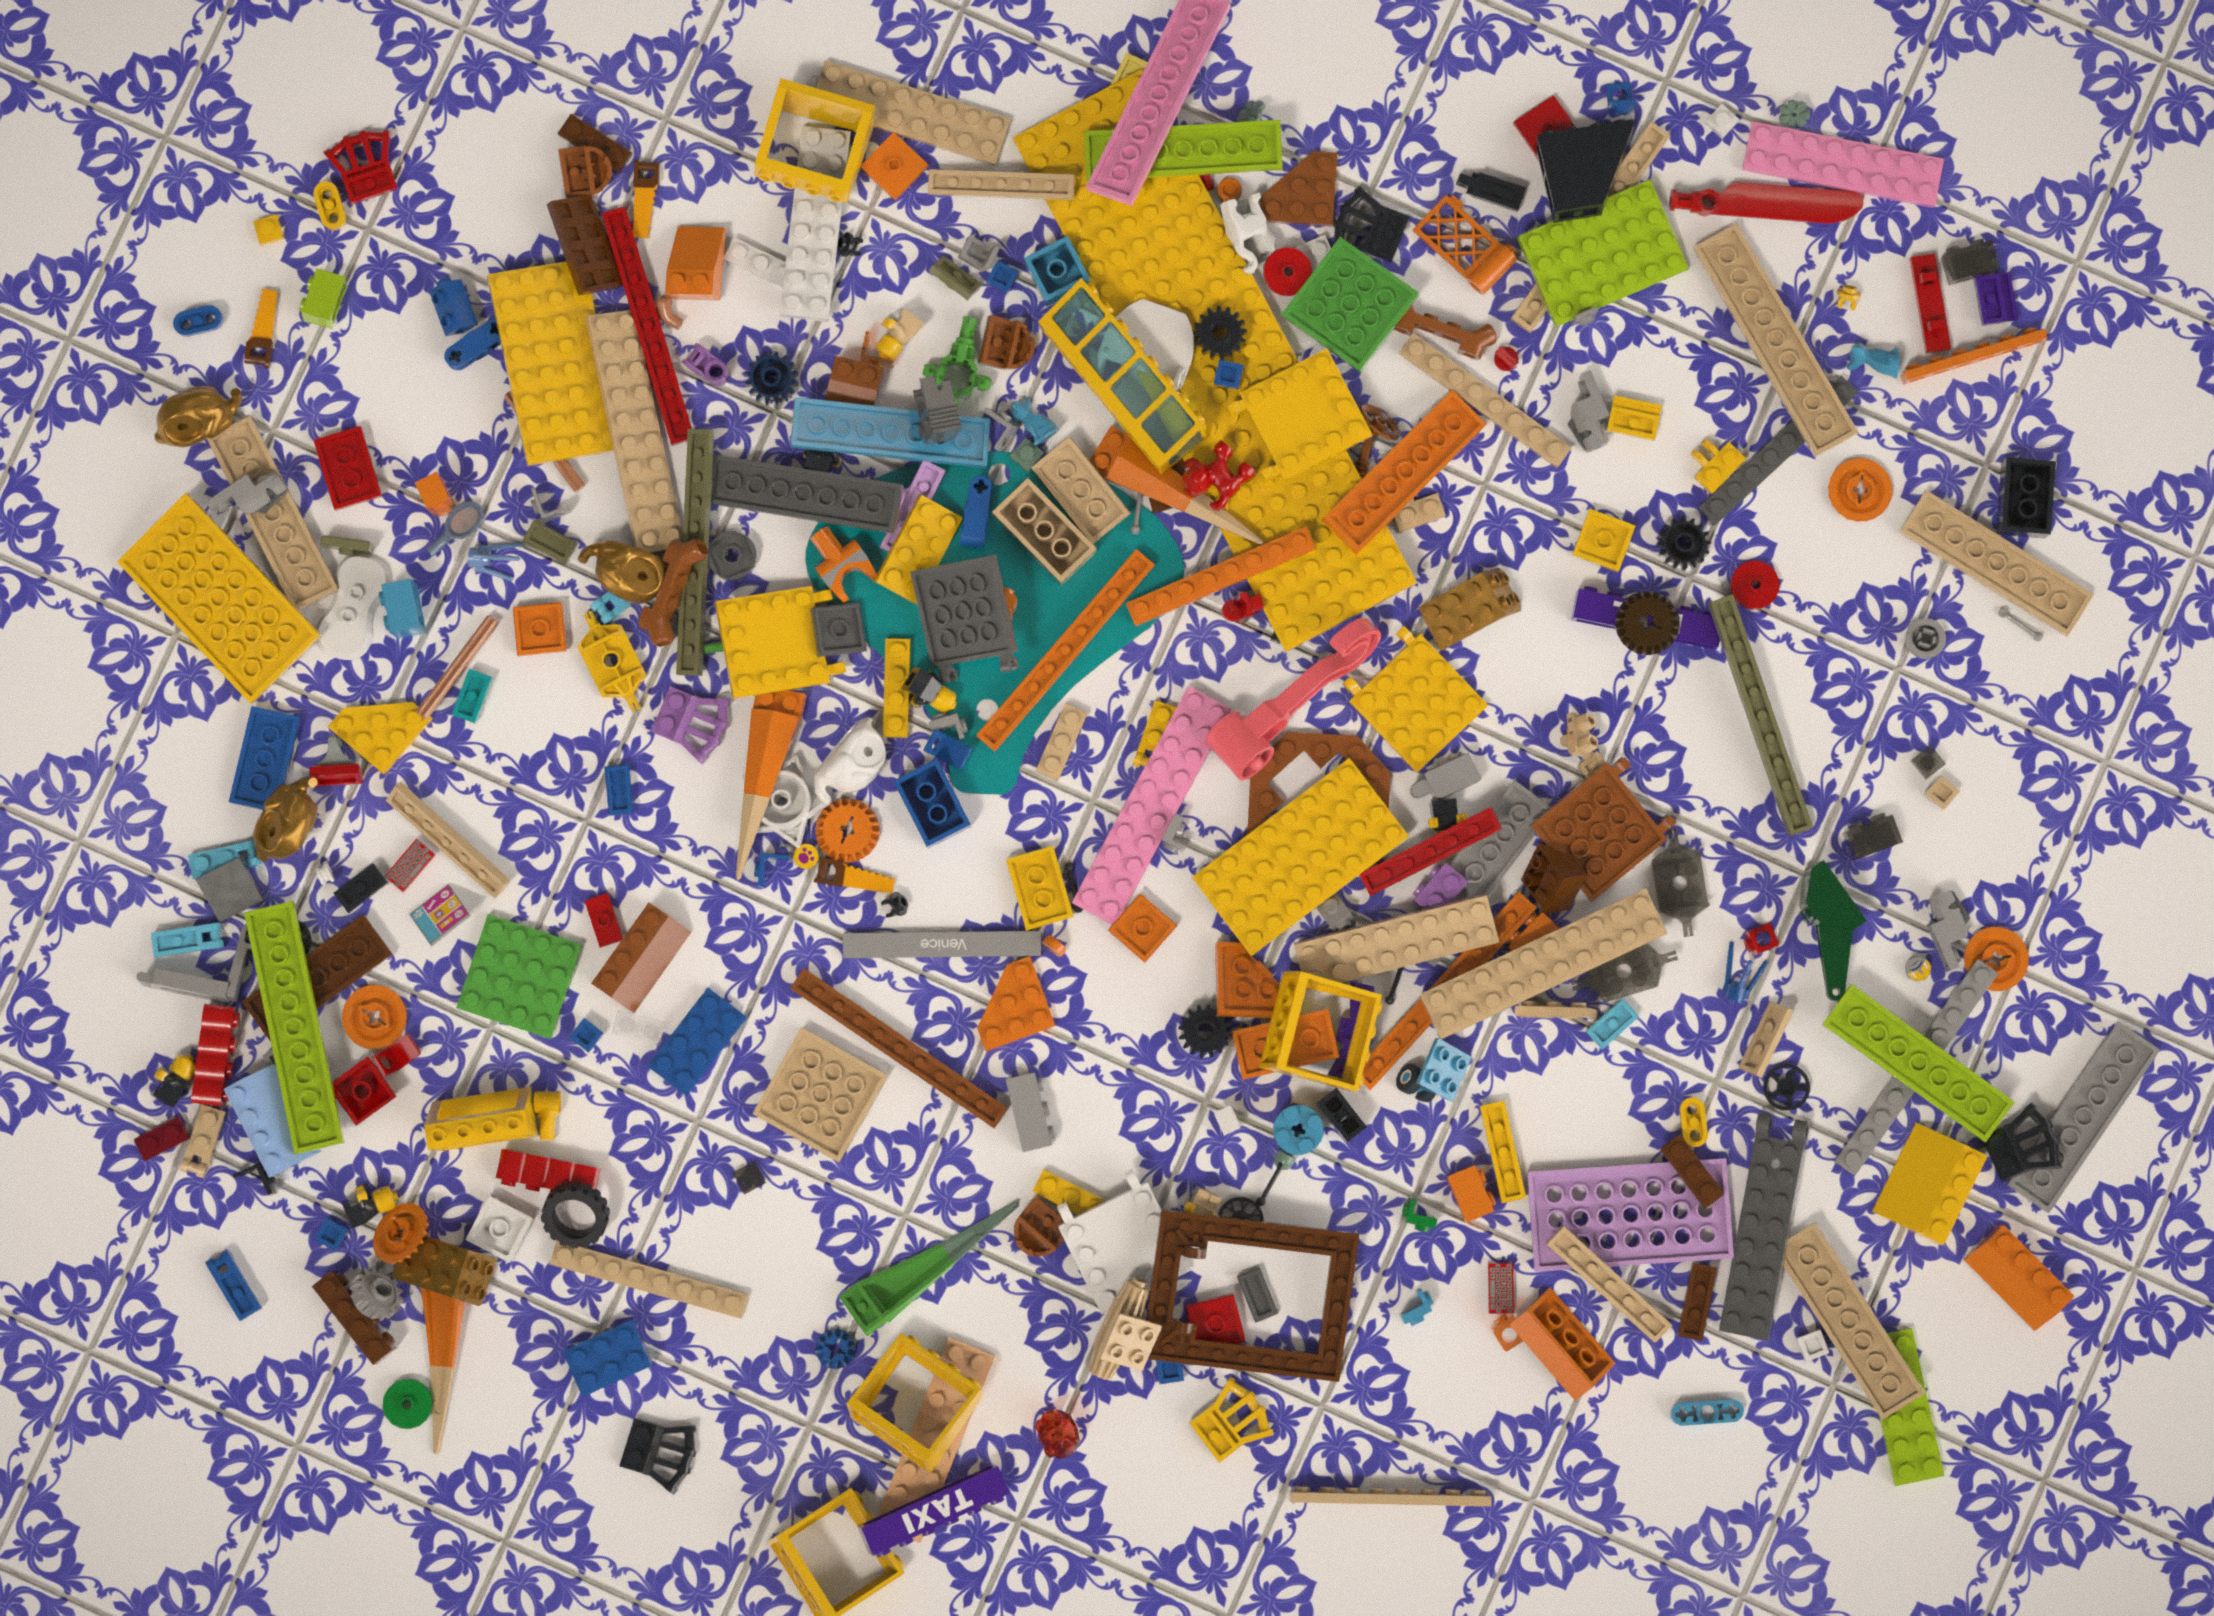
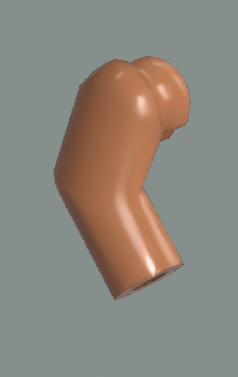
M662 295L656 301L658 317L662 322L679 330L684 320L672 313V298L668 295Z

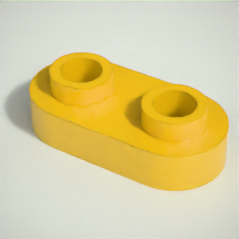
M320 182L314 188L313 195L321 222L329 230H339L346 223V214L339 191L331 182ZM325 192H331L329 199L323 198ZM332 215H338L336 222L330 221Z
M1687 1098L1679 1106L1681 1133L1690 1147H1699L1708 1138L1705 1106L1698 1098ZM1690 1105L1696 1109L1693 1115L1687 1112V1108ZM1692 1130H1696L1699 1134L1695 1140L1690 1137Z

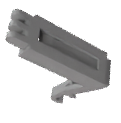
M245 924L242 927L227 982L159 968L155 969L154 974L139 972L136 978L144 987L230 1004V1001L237 1002L248 951L252 950L251 944L246 943L247 925Z

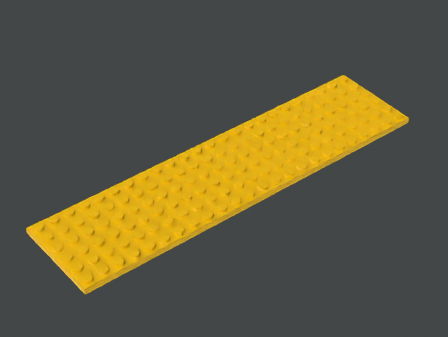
M1141 69L1013 137V141L1030 173L1075 175L1074 201L1046 199L1045 201L1064 237L1068 236L1090 278V282L1099 292L1098 296L1101 302L1106 300L1114 310L1112 315L1115 318L1131 304L1145 299L1185 313L1193 333L1199 331L1195 328L1194 324L1202 322L1199 317L1200 314L1208 316V308L1216 312L1217 306H1220L1221 311L1225 312L1226 308L1230 307L1231 315L1238 312L1239 318L1237 320L1244 319L1245 325L1241 329H1247V334L1242 336L1246 339V344L1239 345L1241 352L1234 351L1232 359L1228 355L1224 356V361L1244 366L1238 390L1214 385L1220 358L1215 356L1211 360L1210 353L1203 355L1201 353L1203 346L1196 347L1195 344L1200 338H1194L1193 359L1181 389L1178 388L1177 392H1182L1190 402L1189 408L1193 412L1197 410L1204 418V424L1207 427L1205 430L1207 439L1182 459L1185 462L1193 457L1208 465L1216 459L1217 456L1213 450L1215 445L1222 440L1233 450V455L1229 458L1227 465L1234 476L1238 475V468L1243 462H1246L1256 472L1255 477L1242 485L1237 494L1229 499L1223 509L1263 540L1264 544L1305 526L1308 527L1317 550L1247 579L1254 594L1261 595L1264 605L1263 611L1285 652H1288L1417 584V581L1387 525L1356 555L1322 521L1323 517L1362 480L1346 450L1286 481L1279 475L1265 483L1261 471L1276 464L1248 410L1235 417H1231L1227 406L1242 400L1239 395L1240 392L1299 363L1253 275L1244 273L1243 269L1247 264L1236 253L1232 242L1226 235L1224 221L1199 175L1146 178L1133 206L1087 191L1084 131L1115 129L1143 73ZM1222 328L1214 332V337L1217 339H1222L1227 335V331ZM1136 370L1152 402H1154L1165 390L1153 375ZM1166 399L1156 409L1174 443L1192 428L1188 423L1186 415L1174 401L1170 403ZM1196 433L1179 450V453H1182L1200 439L1199 435ZM1213 485L1203 493L1214 502L1219 500L1220 493ZM1220 528L1234 556L1261 546Z

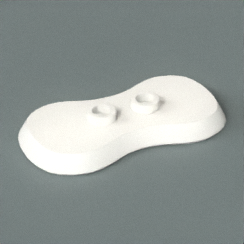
M353 553V556L347 555L338 564L335 572V582L339 590L335 592L330 607L320 618L316 629L322 635L316 641L319 648L326 654L342 660L358 659L369 649L373 637L372 620L375 610L380 603L379 592L382 591L381 584L392 582L389 566L383 560L365 553Z

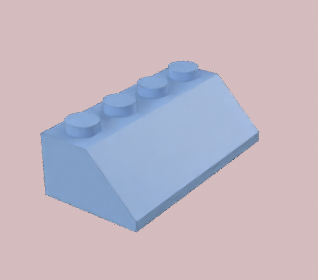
M276 1064L255 1072L224 1089L269 1178L281 1174L322 1152L319 1149L298 1155L294 1154Z

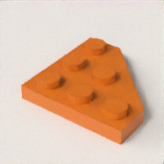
M1217 942L1215 944L1217 1016L1272 1018L1280 984L1272 977L1273 974L1260 961L1257 962L1251 957L1241 943Z
M1030 956L1006 965L977 1029L986 1052L1055 1027Z

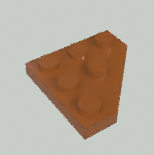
M1311 152L1261 196L1260 208L1266 217L1267 223L1332 227L1337 153Z

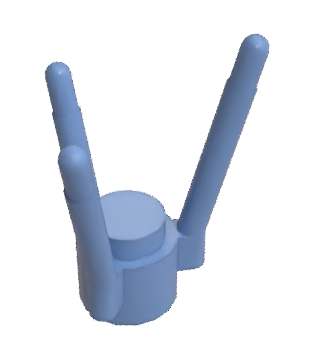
M515 542L478 545V548L470 547L468 566L475 567L476 572H484L512 581L513 577L485 566H489L491 560L519 561V556L491 554L490 551L522 547L523 543Z

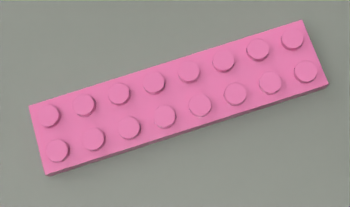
M1752 121L1742 171L1844 191H1855L1864 195L1934 208L1944 159Z

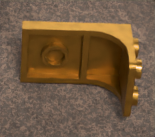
M1499 567L1483 571L1418 607L1440 651L1451 647L1507 616L1521 611V601L1518 595L1511 590L1509 577L1505 571Z
M425 1236L422 1239L424 1244H419L417 1247L418 1252H412L411 1259L405 1258L403 1263L397 1262L391 1277L393 1279L480 1306L486 1296L488 1284L495 1270L496 1260L492 1257Z

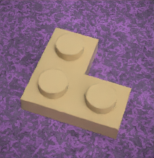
M1438 493L1416 501L1412 499L1394 517V521L1400 534L1442 519L1446 515Z

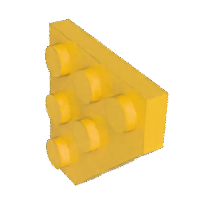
M414 702L343 708L327 727L385 775L433 718L431 716L428 719L422 718L417 713L419 706Z

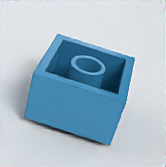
M1068 236L1024 258V265L1046 307L1059 301L1081 278L1086 284L1090 282V278Z
M411 579L381 584L382 591L379 592L381 606L385 607L387 613L386 616H383L386 631L389 630V633L397 639L427 633L418 585Z

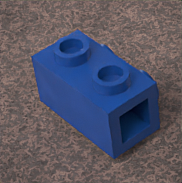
M441 279L437 282V286L429 291L445 337L464 334L478 325L461 279Z

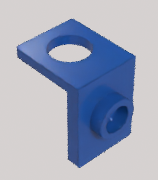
M1631 83L1607 84L1608 113L1622 116L1633 112L1636 100H1632ZM1616 89L1624 90L1626 99L1615 101L1612 97L1613 91Z
M934 729L923 751L962 770L972 748ZM938 737L936 746L932 748L933 742Z
M761 853L760 862H755L754 877H758L757 886L764 888L767 859L792 861V857L789 855Z

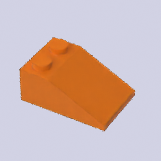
M677 227L666 272V295L677 300L720 301L726 235L725 227Z

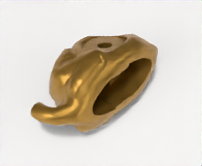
M200 386L189 388L184 393H178L167 398L156 416L158 428L154 434L156 442L183 448L202 442L207 438L211 439L218 436L232 425L233 416L242 403L241 391L238 388H234L230 392L232 398L225 399L214 387Z
M602 541L588 545L578 556V561L583 564L588 562L589 557L596 556L595 574L601 585L613 595L633 604H642L657 597L668 569V565L658 556L617 541Z
M307 776L292 784H281L265 800L264 809L253 831L256 855L259 860L267 861L272 858L282 860L301 848L308 832L312 830L316 821L318 806L310 795L307 794L308 787L313 788L317 785L316 778Z

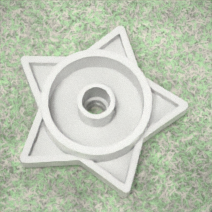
M793 756L783 764L757 833L775 832L796 848L801 846L808 819L832 803V800L826 805L822 803L815 793V788L806 783L798 756ZM742 774V779H743L744 783H745V774ZM781 800L787 801L784 806H779Z

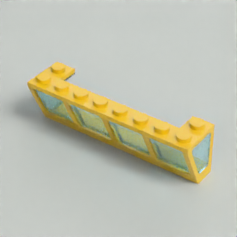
M1081 278L1038 321L1040 329L1157 471L1163 474L1207 439L1205 420L1197 410L1193 412L1189 408L1190 402L1182 392L1178 394L1174 390L1173 386L1175 384L1166 373L1162 375L1157 368L1160 366L1153 356L1147 357L1142 351L1144 346L1138 338L1134 337L1132 339L1127 333L1129 328L1121 318L1119 320L1115 319L1112 315L1114 310L1106 300L1101 302L1098 296L1099 292L1091 282L1086 284Z

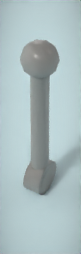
M1137 493L1134 524L1130 529L1132 534L1140 532L1138 524L1142 495Z
M2007 608L1999 610L1998 615L2001 618L2006 617L2032 635L2035 641L2039 642L2043 639L2042 633L2033 631L2009 614Z

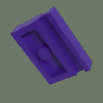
M2010 272L1973 278L1981 326L2018 320Z

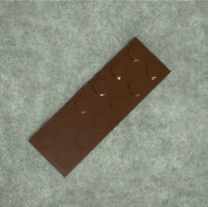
M363 914L306 955L317 1009L393 956V953L366 915ZM259 989L243 1000L242 1003L271 1042Z

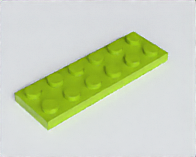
M1908 1328L1889 1332L1887 1334L1925 1391V1394L1882 1420L1879 1415L1894 1486L1943 1477L1944 1471L1913 1330Z

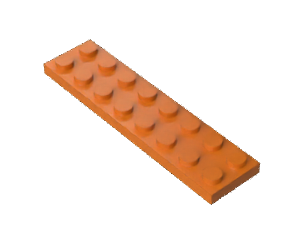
M1451 390L1323 517L1322 521L1357 555L1487 424Z

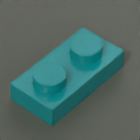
M469 669L451 715L476 724L493 677Z

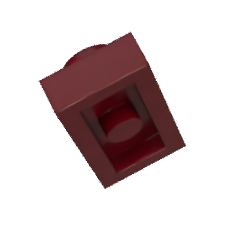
M176 1117L135 1138L134 1141L143 1160L148 1161L190 1140V1136L181 1118Z

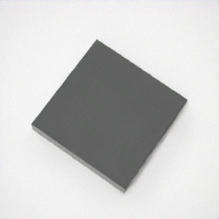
M860 603L814 607L810 609L817 658L867 651Z
M241 856L195 879L219 923L264 900Z

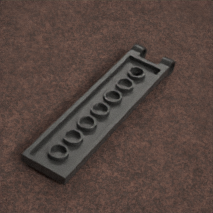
M1759 1113L1734 1246V1258H1732L1719 1331L1769 1341L1809 1133V1122L1796 1119L1792 1131V1141L1771 1138L1770 1132L1773 1115ZM1774 1159L1780 1161V1166L1776 1169L1771 1166V1162Z

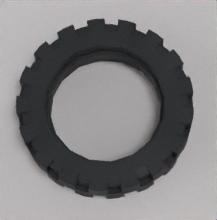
M573 1181L571 1184L564 1182L560 1187H554L552 1192L548 1194L541 1211V1222L544 1223L543 1228L546 1233L549 1232L552 1240L559 1241V1244L565 1247L569 1245L571 1248H578V1246L586 1248L590 1243L595 1244L600 1236H603L609 1222L610 1208L607 1207L608 1202L606 1198H602L601 1192L598 1189L594 1190L591 1188L592 1185L587 1183L583 1185L579 1181ZM566 1200L583 1202L593 1211L595 1224L583 1230L569 1228L557 1217L556 1206Z

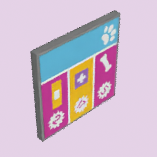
M449 884L409 914L431 946L471 916Z

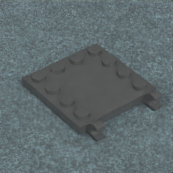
M996 554L910 571L931 667H938L941 684L958 680L957 671L951 665L955 663L999 656L1002 673L1019 669L1018 661L1012 654L1018 652Z

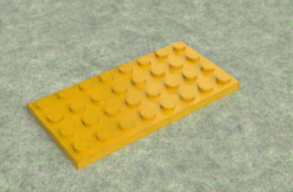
M567 262L488 274L487 281L527 466L614 452L585 320L589 315H596L592 294L578 296Z
M184 493L117 561L250 704H253L322 636L189 493Z
M1348 758L1191 878L1252 957L1409 838V835L1352 760Z

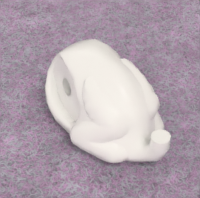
M870 717L863 718L853 725L817 769L814 777L815 793L825 805L832 798L826 793V786H830L842 793L857 792L867 787L882 769L886 759L885 745L881 736L873 728V720Z

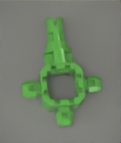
M963 316L960 334L959 337H956L955 342L952 343L950 355L941 359L939 368L936 364H924L922 373L924 377L934 376L937 378L936 385L938 387L940 382L944 381L948 365L952 366L953 364L971 370L966 390L952 388L957 407L959 404L957 398L966 400L973 395L974 387H978V390L988 391L992 381L987 376H977L978 368L973 361L976 352L973 339L978 319L972 317L969 324V316Z

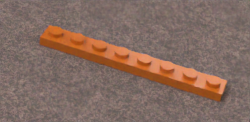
M1305 526L1129 601L1126 605L1135 626H1139L1315 551L1317 548L1308 527Z

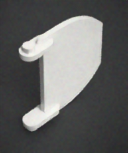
M1145 299L1131 304L1119 313L1115 319L1119 320L1121 318L1129 328L1127 333L1132 339L1134 337L1138 338L1144 346L1142 350L1147 357L1153 356L1160 366L1157 369L1162 375L1166 373L1175 384L1173 388L1177 392L1178 388L1181 389L1184 384L1194 354V336L1186 314ZM1111 325L1105 334L1097 355L1099 362L1098 364L1094 363L1092 366L1100 377L1107 360L1124 365L1134 355L1133 351ZM1139 359L1130 367L1152 375ZM1169 396V397L1167 398V402L1172 403L1173 400H1172V398Z

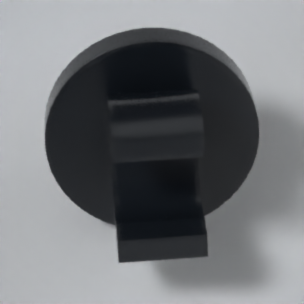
M846 232L838 240L837 249L840 255L843 257L848 255L852 257L860 256L861 252L856 251L853 246L854 243H863V239L860 237L854 238L852 233Z
M898 892L891 893L888 899H884L881 902V905L890 904L892 908L891 912L886 914V918L896 915L903 916L907 913V899Z

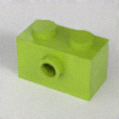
M316 268L314 276H310L307 283V290H309L307 297L302 298L299 312L302 313L304 322L329 329L333 328L347 288L345 276Z

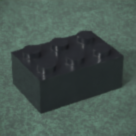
M2006 457L2001 461L1996 534L2043 539L2051 535L2056 461Z

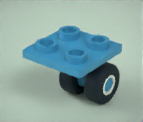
M1435 1038L1422 1069L1414 1064L1405 1065L1396 1077V1086L1400 1091L1408 1095L1417 1092L1415 1098L1422 1102H1430L1436 1094L1453 1102L1471 1061V1056L1445 1041Z

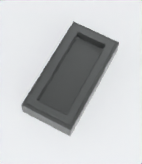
M1260 1267L1236 1276L1255 1323L1278 1314Z

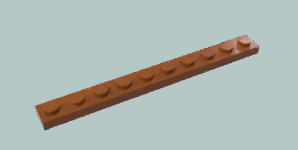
M803 968L790 987L798 995L992 1128H996L1009 1109L805 968Z

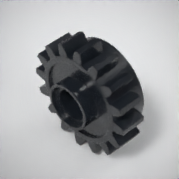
M1217 306L1216 312L1208 308V316L1200 314L1199 317L1202 322L1194 324L1195 328L1199 331L1194 332L1193 336L1194 338H1200L1195 343L1196 347L1203 346L1201 353L1203 355L1210 353L1211 360L1215 356H1219L1220 360H1224V356L1227 355L1232 359L1234 351L1241 352L1239 345L1246 344V339L1242 336L1247 334V329H1241L1245 325L1244 319L1237 320L1239 318L1238 312L1231 315L1230 307H1227L1225 312L1221 311L1220 306ZM1217 329H1225L1227 335L1224 338L1217 339L1214 337V332Z
M1685 516L1681 517L1680 522L1673 518L1671 520V527L1665 524L1662 527L1665 533L1659 532L1657 537L1662 539V541L1656 543V547L1662 548L1658 556L1665 555L1664 564L1672 562L1673 570L1678 565L1681 566L1682 571H1686L1687 565L1693 570L1696 568V561L1700 564L1704 562L1701 555L1707 556L1710 552L1705 549V547L1711 544V541L1705 538L1709 532L1702 531V523L1699 525L1694 524V518L1689 522L1686 521ZM1678 539H1687L1690 545L1689 549H1681L1678 546Z
M1207 1004L1205 1010H1202L1200 1005H1197L1196 1012L1189 1009L1188 1014L1190 1017L1182 1016L1181 1018L1185 1025L1178 1026L1179 1030L1184 1031V1034L1178 1037L1179 1040L1185 1039L1186 1041L1183 1048L1185 1049L1190 1046L1192 1048L1190 1054L1193 1056L1196 1051L1200 1052L1199 1055L1202 1059L1205 1053H1208L1210 1058H1213V1051L1215 1050L1221 1054L1223 1051L1220 1046H1228L1229 1043L1225 1038L1232 1036V1033L1226 1030V1028L1232 1026L1231 1023L1224 1022L1227 1016H1217V1008L1211 1011L1210 1004ZM1206 1024L1211 1027L1212 1035L1209 1038L1199 1036L1198 1028L1201 1025Z

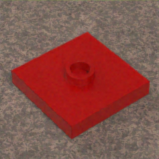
M1554 95L1513 122V125L1537 159L1538 156L1535 148L1537 134L1545 131L1555 132L1569 127H1576Z
M1234 1293L1185 1305L1188 1320L1197 1322L1195 1338L1230 1343L1246 1342Z

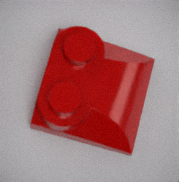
M369 1056L332 1082L335 1098L356 1126L397 1097L380 1073L377 1065L373 1063Z

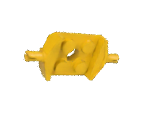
M589 611L591 619L587 613L583 615L590 627L589 632L580 641L577 648L603 698L626 699L633 713L636 711L633 704H635L637 710L641 709L634 695L635 691L647 678V674L623 626L619 624H598L593 611ZM609 654H615L618 657V663L614 667L605 665V657Z

